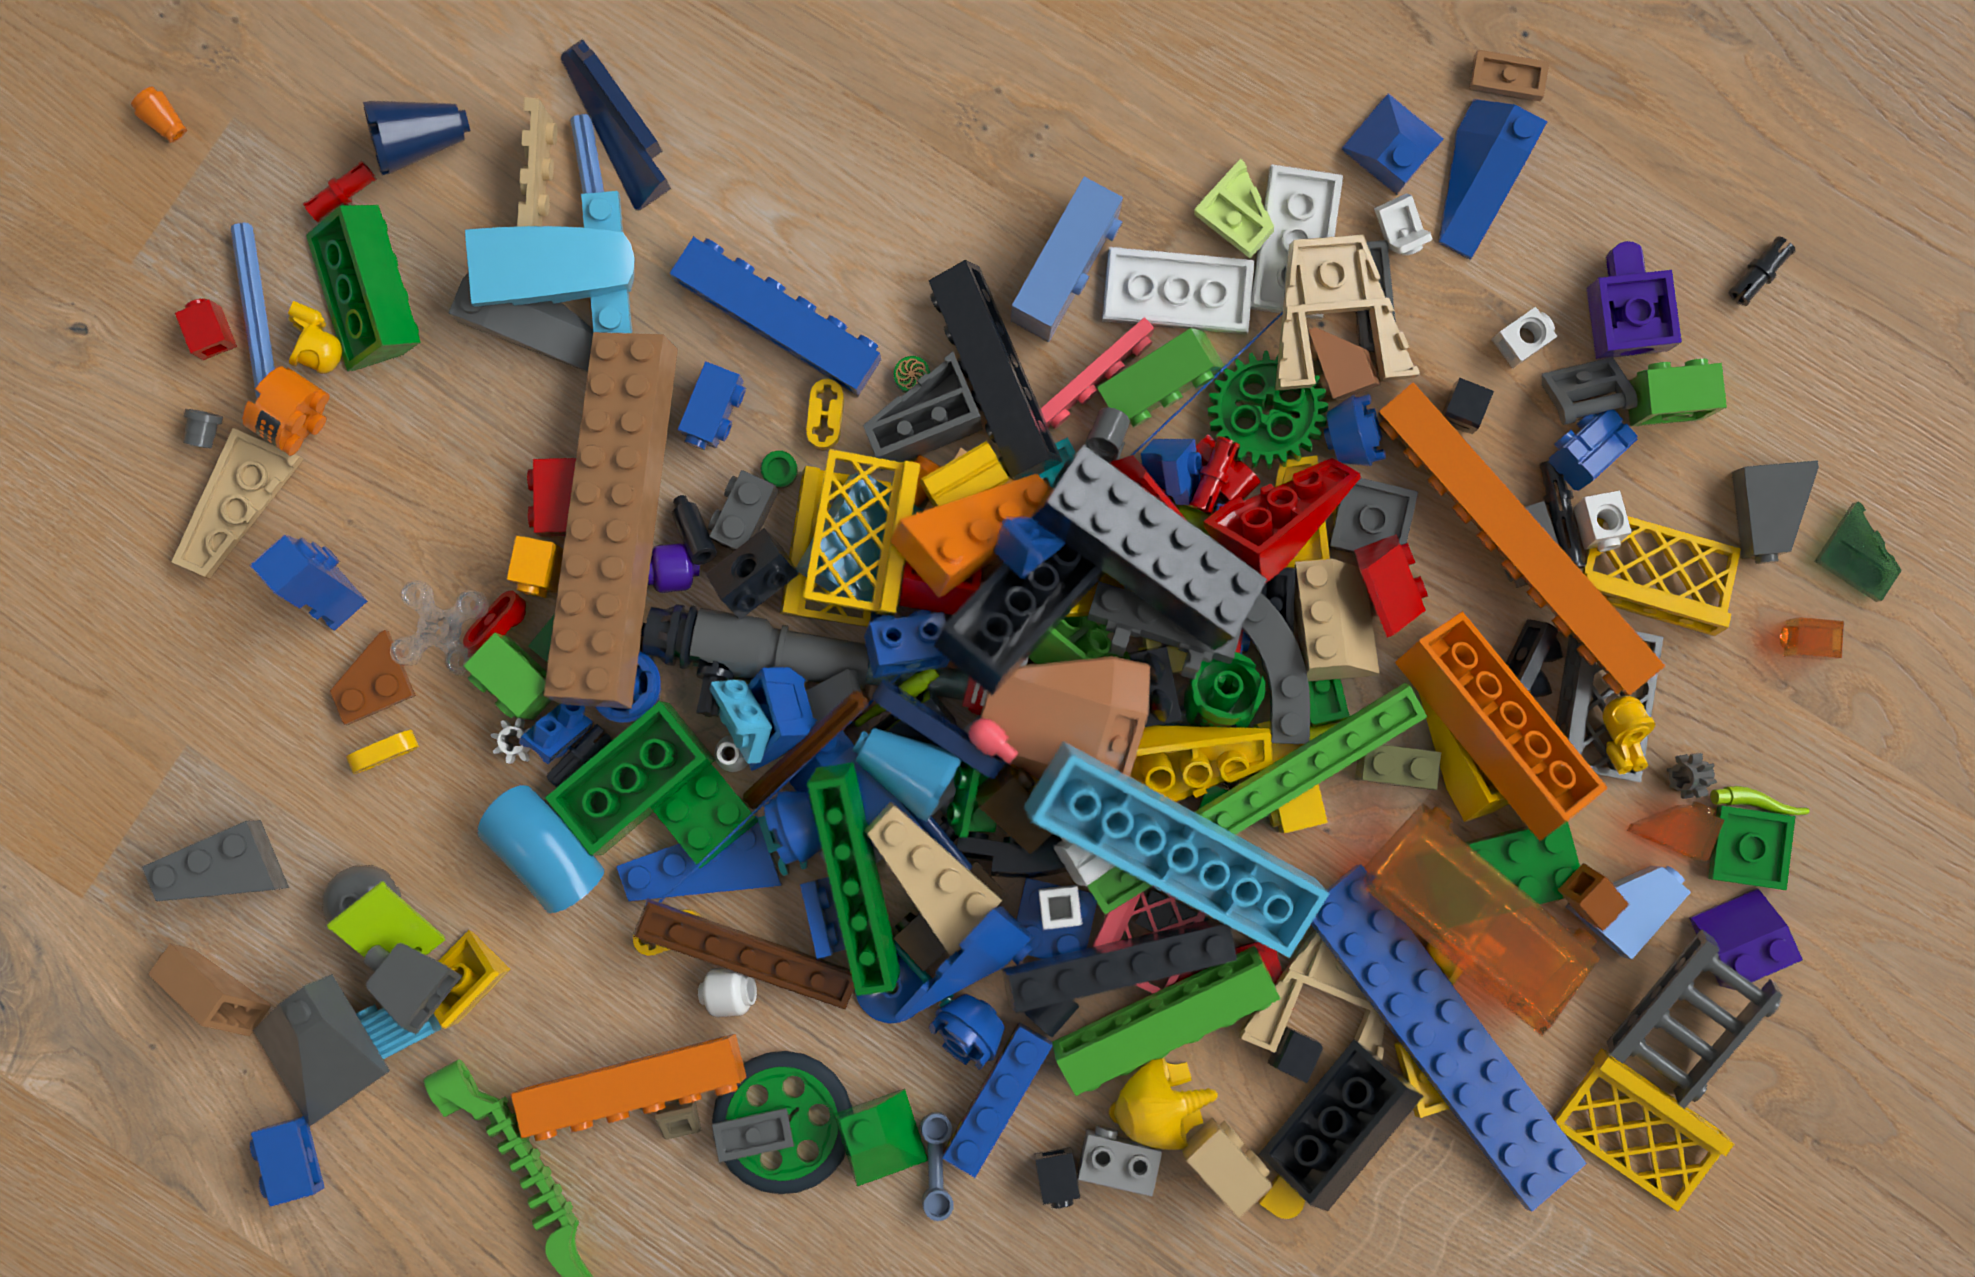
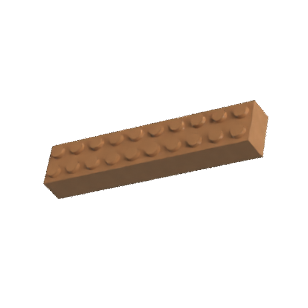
M593 332L544 690L545 697L559 704L632 709L678 349L664 334Z

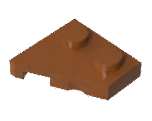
M387 630L380 632L330 690L344 725H350L416 696L392 637Z

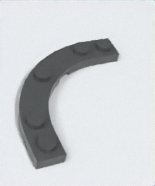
M1260 592L1242 624V630L1249 639L1251 638L1258 649L1267 675L1270 690L1271 743L1306 744L1310 741V694L1306 667L1292 631L1277 609Z

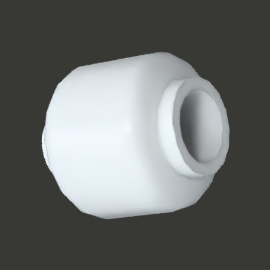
M725 968L711 969L706 974L704 982L700 983L698 988V998L701 1005H705L709 1014L715 1017L744 1015L749 1010L750 1005L755 1003L757 996L754 978Z

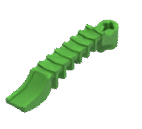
M460 1059L426 1076L424 1084L427 1093L444 1117L464 1109L471 1113L475 1120H482L488 1116L491 1122L490 1125L486 1126L489 1137H494L501 1132L505 1133L508 1139L497 1145L501 1155L515 1149L518 1157L509 1161L511 1170L517 1172L526 1167L530 1173L519 1181L523 1190L537 1185L541 1191L528 1198L527 1202L531 1210L547 1202L551 1207V1210L532 1220L535 1230L539 1231L557 1220L561 1223V1226L549 1236L545 1245L547 1258L562 1277H593L577 1251L575 1241L579 1220L572 1211L573 1205L571 1201L567 1202L561 1193V1185L554 1182L549 1166H544L540 1159L541 1154L537 1148L534 1149L529 1141L530 1136L521 1138L516 1113L512 1114L507 1106L508 1100L506 1096L499 1099L479 1091L469 1069Z

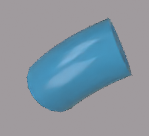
M519 785L507 790L487 808L481 817L477 828L478 837L510 868L547 913H557L574 905L585 897L603 877L605 869L598 860L589 854L565 822L529 786Z

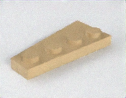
M524 97L523 111H528L531 116L530 130H522L521 146H524L528 166L524 165L523 168H520V188L522 195L526 196V202H519L517 227L542 226L543 216H548L550 208L549 195L545 194L547 181L552 180L554 171L553 159L549 158L550 147L557 142L558 130L557 124L553 123L552 118L539 98Z
M232 428L172 559V563L204 577L211 578L304 458L295 454L289 456L270 443Z

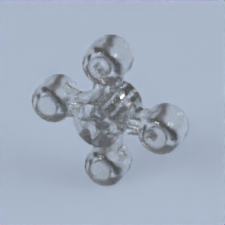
M421 580L407 582L401 590L402 601L407 607L414 609L420 618L417 623V632L414 635L400 637L392 643L390 647L391 658L399 665L413 666L422 659L423 652L426 649L436 646L445 653V665L452 674L457 676L470 675L471 673L464 667V664L474 653L464 647L459 640L462 633V624L468 620L482 618L489 609L487 597L477 590H466L457 597L456 604L452 608L443 610L435 604L434 591L428 583ZM419 590L420 597L416 600L415 594ZM474 599L475 607L471 610L470 603ZM439 621L443 622V624L440 627L438 625ZM439 629H440V631H441V634H440V635H439V634H436V632H437ZM408 646L409 653L407 656H405L404 651L405 648ZM463 656L464 664L460 667L459 659Z

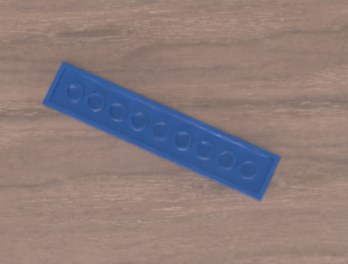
M1362 864L1354 866L1326 889L1329 895L1311 922L1312 927L1523 1207L1533 1212L1587 1163Z

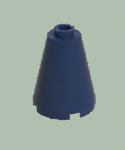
M363 102L371 140L377 154L376 159L382 176L394 173L465 140L464 133L470 132L466 111H458L457 105L454 103Z

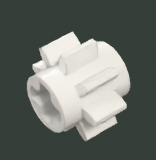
M522 718L516 720L514 727L508 721L502 720L501 726L503 730L499 734H491L492 738L497 739L498 744L493 753H506V763L513 764L516 755H519L523 761L530 760L527 752L531 748L522 745L514 746L508 742L509 736L517 735L520 739L530 729L526 730L523 728L525 721Z

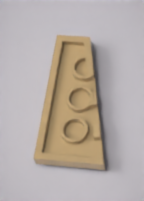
M892 802L865 829L950 956L957 951L961 942L1002 901L996 893Z

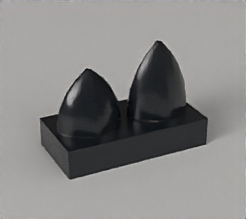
M1527 619L1506 664L1533 697H1544L1552 694V689L1548 678L1540 668L1543 662H1554L1563 658L1562 648L1556 637L1559 630L1550 623Z
M1162 645L1130 652L1129 657L1131 661L1149 664L1148 716L1145 727L1181 720L1182 717L1167 646Z

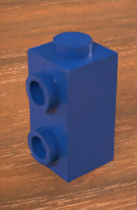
M705 361L678 427L680 433L686 436L685 443L705 450L707 445L717 449L720 440L726 441L732 427V421L728 420L733 407L739 408L746 392V387L742 386L744 381L740 374Z

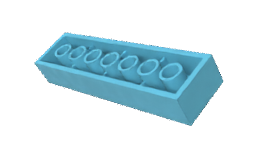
M1064 741L1024 806L1031 821L1289 958L1329 895L1320 882L1311 875Z

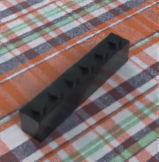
M963 260L928 280L933 291L930 294L931 301L936 310L942 313L947 324L944 326L945 334L951 344L955 345L960 355V358L957 359L962 373L971 381L974 388L971 391V395L976 406L984 412L988 422L985 424L986 432L992 442L998 445L1002 455L999 457V462L1007 476L1018 480L1036 473L1039 475L1062 463L1061 456L980 266Z
M1213 918L1002 968V974L1009 1006L1016 1013L1236 961L1237 956L1231 927Z

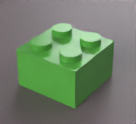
M1706 358L1686 361L1685 366L1671 367V362L1653 363L1648 365V370L1637 372V376L1629 381L1636 392L1638 400L1636 408L1628 409L1630 427L1699 421L1727 408L1722 363L1708 364V359Z
M494 633L464 664V667L471 673L468 680L483 693L488 691L490 694H494L498 698L495 705L511 719L516 717L517 719L534 720L552 701L544 696L547 671L510 637Z

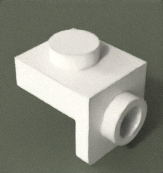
M1406 193L1374 208L1384 239L1388 242V249L1398 254L1411 255L1422 250L1423 244L1432 240L1431 233L1422 227L1412 195Z

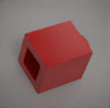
M201 298L190 301L185 305V309L175 312L188 349L194 356L204 361L237 347L222 307L210 299Z

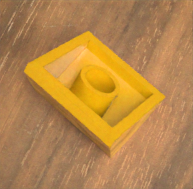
M468 930L438 961L462 976L434 1012L440 1026L447 1029L458 1024L511 970L471 930Z

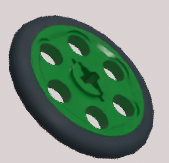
M790 1051L768 1052L748 1060L743 1064L747 1078L737 1084L738 1090L717 1096L712 1123L787 1107L789 1115L798 1107L799 1110L791 1117L790 1121L794 1146L778 1150L782 1156V1164L775 1169H768L763 1165L761 1154L724 1161L730 1172L743 1183L762 1192L779 1195L791 1194L817 1186L832 1175L846 1155L834 1117V1113L852 1107L846 1088L836 1074L821 1061L802 1053ZM790 1076L801 1078L805 1085L804 1092L797 1097L789 1096L783 1087L785 1079ZM752 1085H762L768 1091V1099L764 1104L754 1105L749 1101L747 1092ZM823 1104L829 1109L830 1118L826 1123L815 1124L810 1120L809 1109L813 1105ZM811 1140L817 1144L819 1153L815 1159L807 1161L799 1156L797 1149L802 1141Z

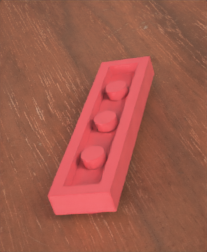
M1145 317L1041 408L1048 428L1052 426L1056 429L1070 417L1071 414L1068 410L1078 401L1081 405L1088 402L1098 392L1095 386L1105 377L1109 380L1125 368L1122 362L1131 354L1138 357L1153 343L1150 338L1153 335L1154 327Z

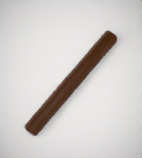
M853 691L802 741L791 748L743 794V800L748 803L750 808H758L790 776L816 755L867 707L868 701L862 696V693Z

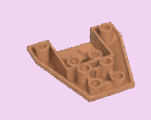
M1113 656L1020 666L993 696L987 692L980 719H990L1006 731L1005 734L1009 736L1006 742L1018 752L1011 761V764L1018 768H1023L1027 773L1039 780L1063 741L1130 777L1148 716L1149 664Z

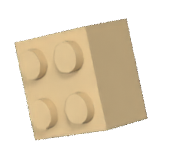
M1211 1118L1187 1141L1188 1146L1180 1149L1186 1161L1238 1218L1273 1187L1266 1178L1270 1173L1266 1165L1251 1149L1246 1153L1240 1149L1245 1143L1226 1121L1219 1125Z

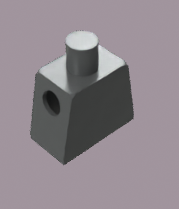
M403 943L397 944L390 953L380 945H376L369 950L364 958V963L375 971L366 983L367 989L399 1026L415 1035L462 977L448 966Z

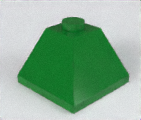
M905 1089L834 1113L857 1187L928 1161Z

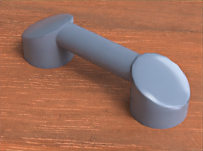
M933 1112L925 1116L920 1124V1131L928 1141L929 1188L922 1196V1207L930 1219L942 1221L951 1215L954 1208L952 1197L944 1189L942 1159L943 1143L950 1137L952 1126L944 1114Z

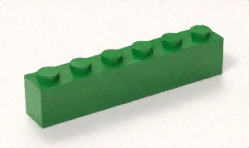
M854 762L817 767L807 785L856 996L893 991L901 971L871 838L865 831L868 824Z

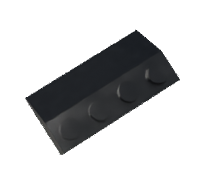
M1354 1039L1259 1155L1310 1206L1329 1211L1424 1096L1396 1070Z

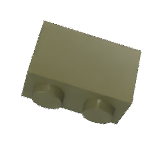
M1381 745L1357 760L1355 780L1437 790L1441 752Z

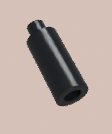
M685 495L676 497L673 500L675 508L672 511V516L692 563L702 565L712 561L716 557L717 551L712 539L709 537V532L697 505L689 502Z

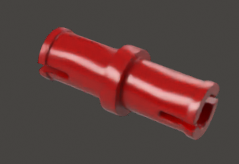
M361 160L358 165L340 178L336 179L333 177L328 181L329 186L310 200L305 201L303 205L310 216L319 223L322 218L340 205L351 203V197L370 183L375 182L377 178L366 163Z
M1217 436V441L1209 461L1200 470L1202 478L1193 500L1189 504L1191 507L1208 514H1212V509L1223 484H1227L1230 478L1227 473L1240 446L1238 443H1233L1232 440Z

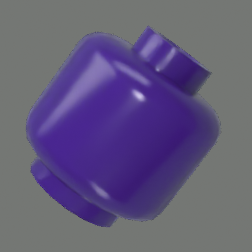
M678 543L654 546L652 548L648 585H653L654 589L659 593L689 590L693 583V577L700 575V566L692 563L685 545Z

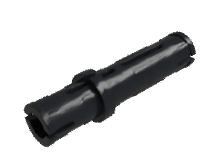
M1549 461L1539 464L1542 472L1546 492L1543 500L1545 505H1549L1558 544L1579 569L1584 568L1586 564L1583 560L1578 529L1571 500L1574 498L1573 491L1568 490L1563 474H1559ZM1555 482L1557 483L1559 490L1560 500L1563 509L1562 511L1559 510V505L1554 487ZM1562 520L1566 522L1571 548L1567 546Z

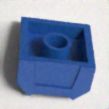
M789 667L762 668L747 685L772 726L761 763H749L751 771L770 763L788 752L809 734L817 722V719L813 717L804 682L806 680Z

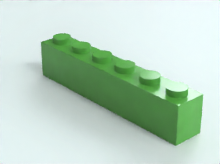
M1256 946L1236 954V961L1204 969L1053 1041L1052 1045L1056 1062L1075 1096L1085 1091H1093L1104 1082L1119 1075H1127L1140 1065L1153 1059H1161L1176 1048L1187 1043H1195L1202 1039L1204 1035L1221 1027H1229L1236 1023L1238 1019L1255 1011L1265 1010L1272 1003L1280 1000L1274 982Z

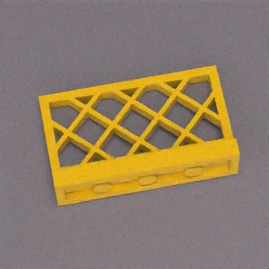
M829 449L803 599L877 612V614L885 616L895 614L905 558L890 541L899 520L912 515L920 463L909 461L901 463ZM835 460L851 463L859 476L842 487L833 474ZM860 465L871 466V467H870L869 469H867L866 471H863V469L860 467ZM878 468L894 471L892 486L881 493L877 491L867 476ZM860 480H863L874 495V498L860 508H857L846 493V490ZM832 482L837 491L829 495ZM890 493L889 504L887 505L883 497ZM841 494L853 512L838 523H835L827 512L828 502ZM878 501L887 516L886 522L873 531L861 512ZM856 516L868 532V535L851 546L839 527ZM826 519L831 528L823 532ZM884 529L883 540L881 542L876 534H878L880 531ZM834 531L846 547V550L829 561L820 546L821 540ZM872 538L880 549V557L878 561L867 568L854 549ZM850 553L862 572L845 583L833 567V564ZM818 557H820L825 564L819 569H817ZM878 566L875 580L870 571ZM828 568L840 587L829 595L813 592L815 576ZM865 575L874 587L872 602L857 600L848 586ZM841 591H844L848 598L839 597L835 595H837Z
M805 466L802 470L789 558L795 568L814 537L825 474L824 470H820L817 467ZM833 472L842 486L850 476ZM877 480L888 488L891 486V482ZM829 502L827 505V512L830 510L832 506ZM801 573L784 586L780 614L868 627L870 623L871 611L863 610L862 618L847 616L841 606L833 604L828 605L821 611L805 609L806 600L803 599L807 577ZM814 583L813 589L818 586L817 583ZM821 587L825 594L829 595L831 593L825 588ZM835 607L839 614L827 613V611Z
M1627 516L1630 528L1635 529V531L1620 543L1627 541L1638 559L1623 566L1614 550L1599 552L1597 551L1598 547L1587 549L1584 560L1586 567L1582 569V572L1613 607L1712 636H1716L1729 628L1732 614L1728 613L1741 548ZM1597 517V523L1602 528L1605 520ZM1641 532L1652 534L1659 547L1645 554L1634 536ZM1677 542L1687 544L1695 557L1680 564L1670 546ZM1663 551L1673 569L1659 576L1648 558ZM1713 552L1728 556L1726 570L1717 575L1705 557ZM1603 553L1607 554L1616 571L1609 575L1593 571L1595 558ZM1698 561L1709 579L1695 587L1684 568ZM1641 563L1652 581L1645 585L1636 584L1627 570ZM1677 573L1687 592L1680 596L1671 594L1662 580ZM1620 575L1622 579L1616 578L1615 576ZM1724 576V580H1723V584H1722V582L1720 581L1719 578H1721V577ZM1712 583L1720 595L1718 607L1706 604L1698 590ZM1653 585H1655V586L1657 587V589L1650 588V587L1653 586ZM1691 595V597L1693 598V600H1692V599L1685 598V597Z
M1601 1048L1593 1058L1595 1064L1560 1109L1554 1121L1564 1134L1678 1212L1720 1155L1727 1156L1735 1144L1725 1132L1689 1107L1682 1108L1673 1096L1625 1063L1622 1064L1612 1057L1609 1052ZM1598 1077L1610 1083L1613 1098L1591 1100L1590 1087ZM1617 1089L1626 1094V1096L1618 1097ZM1585 1096L1586 1102L1579 1103ZM1639 1103L1642 1106L1644 1119L1623 1122L1620 1104ZM1614 1105L1617 1123L1596 1126L1593 1108ZM1588 1109L1590 1128L1574 1130L1565 1123L1573 1111ZM1649 1111L1655 1114L1657 1117L1650 1118ZM1668 1123L1673 1127L1675 1141L1654 1144L1652 1125ZM1645 1127L1648 1145L1627 1148L1624 1130ZM1619 1131L1622 1149L1605 1151L1600 1148L1598 1134ZM1680 1132L1689 1139L1681 1140ZM1592 1135L1593 1142L1584 1136ZM1699 1145L1708 1151L1700 1163L1685 1165L1682 1147ZM1677 1148L1680 1166L1658 1169L1655 1151ZM1650 1152L1652 1171L1637 1173L1631 1169L1629 1155ZM1622 1156H1623L1624 1163H1622L1621 1161H1619V1160L1616 1159L1615 1157H1622ZM1693 1172L1691 1176L1688 1178L1687 1173ZM1681 1174L1683 1186L1673 1198L1662 1190L1660 1177ZM1654 1178V1179H1655V1185L1652 1184V1183H1651L1650 1181H1648L1647 1179Z

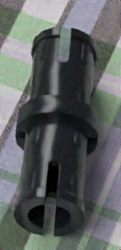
M1780 236L1776 237L1759 259L1755 258L1748 265V272L1729 290L1731 298L1734 300L1745 289V294L1737 303L1742 306H1748L1765 284H1770L1776 278V271L1795 253L1793 244L1790 242L1779 253L1778 250L1787 239Z

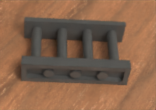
M1702 929L1607 1040L1610 1055L1622 1064L1629 1056H1638L1678 1085L1673 1091L1678 1105L1684 1109L1691 1101L1696 1102L1704 1095L1708 1086L1707 1082L1765 1016L1770 1017L1776 1012L1781 1004L1780 998L1783 996L1778 985L1773 980L1769 979L1760 989L1718 959L1719 955L1717 952L1720 949L1715 939ZM1709 970L1750 1000L1737 1017H1734L1693 987V981L1701 971L1707 972ZM1677 999L1680 1001L1683 999L1687 1000L1726 1029L1712 1046L1669 1015V1009ZM1661 1027L1702 1057L1688 1074L1645 1043V1037L1653 1028L1658 1029Z

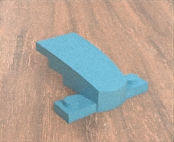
M608 191L581 194L584 228L524 226L465 230L471 304L474 307L512 303L516 306L552 301L555 304L590 297L594 332L632 333L629 292H631L634 281L635 257L631 243L623 233L619 192Z

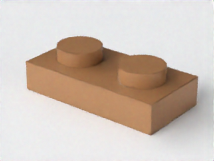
M1478 49L1474 55L1469 89L1541 101L1545 93L1550 62Z

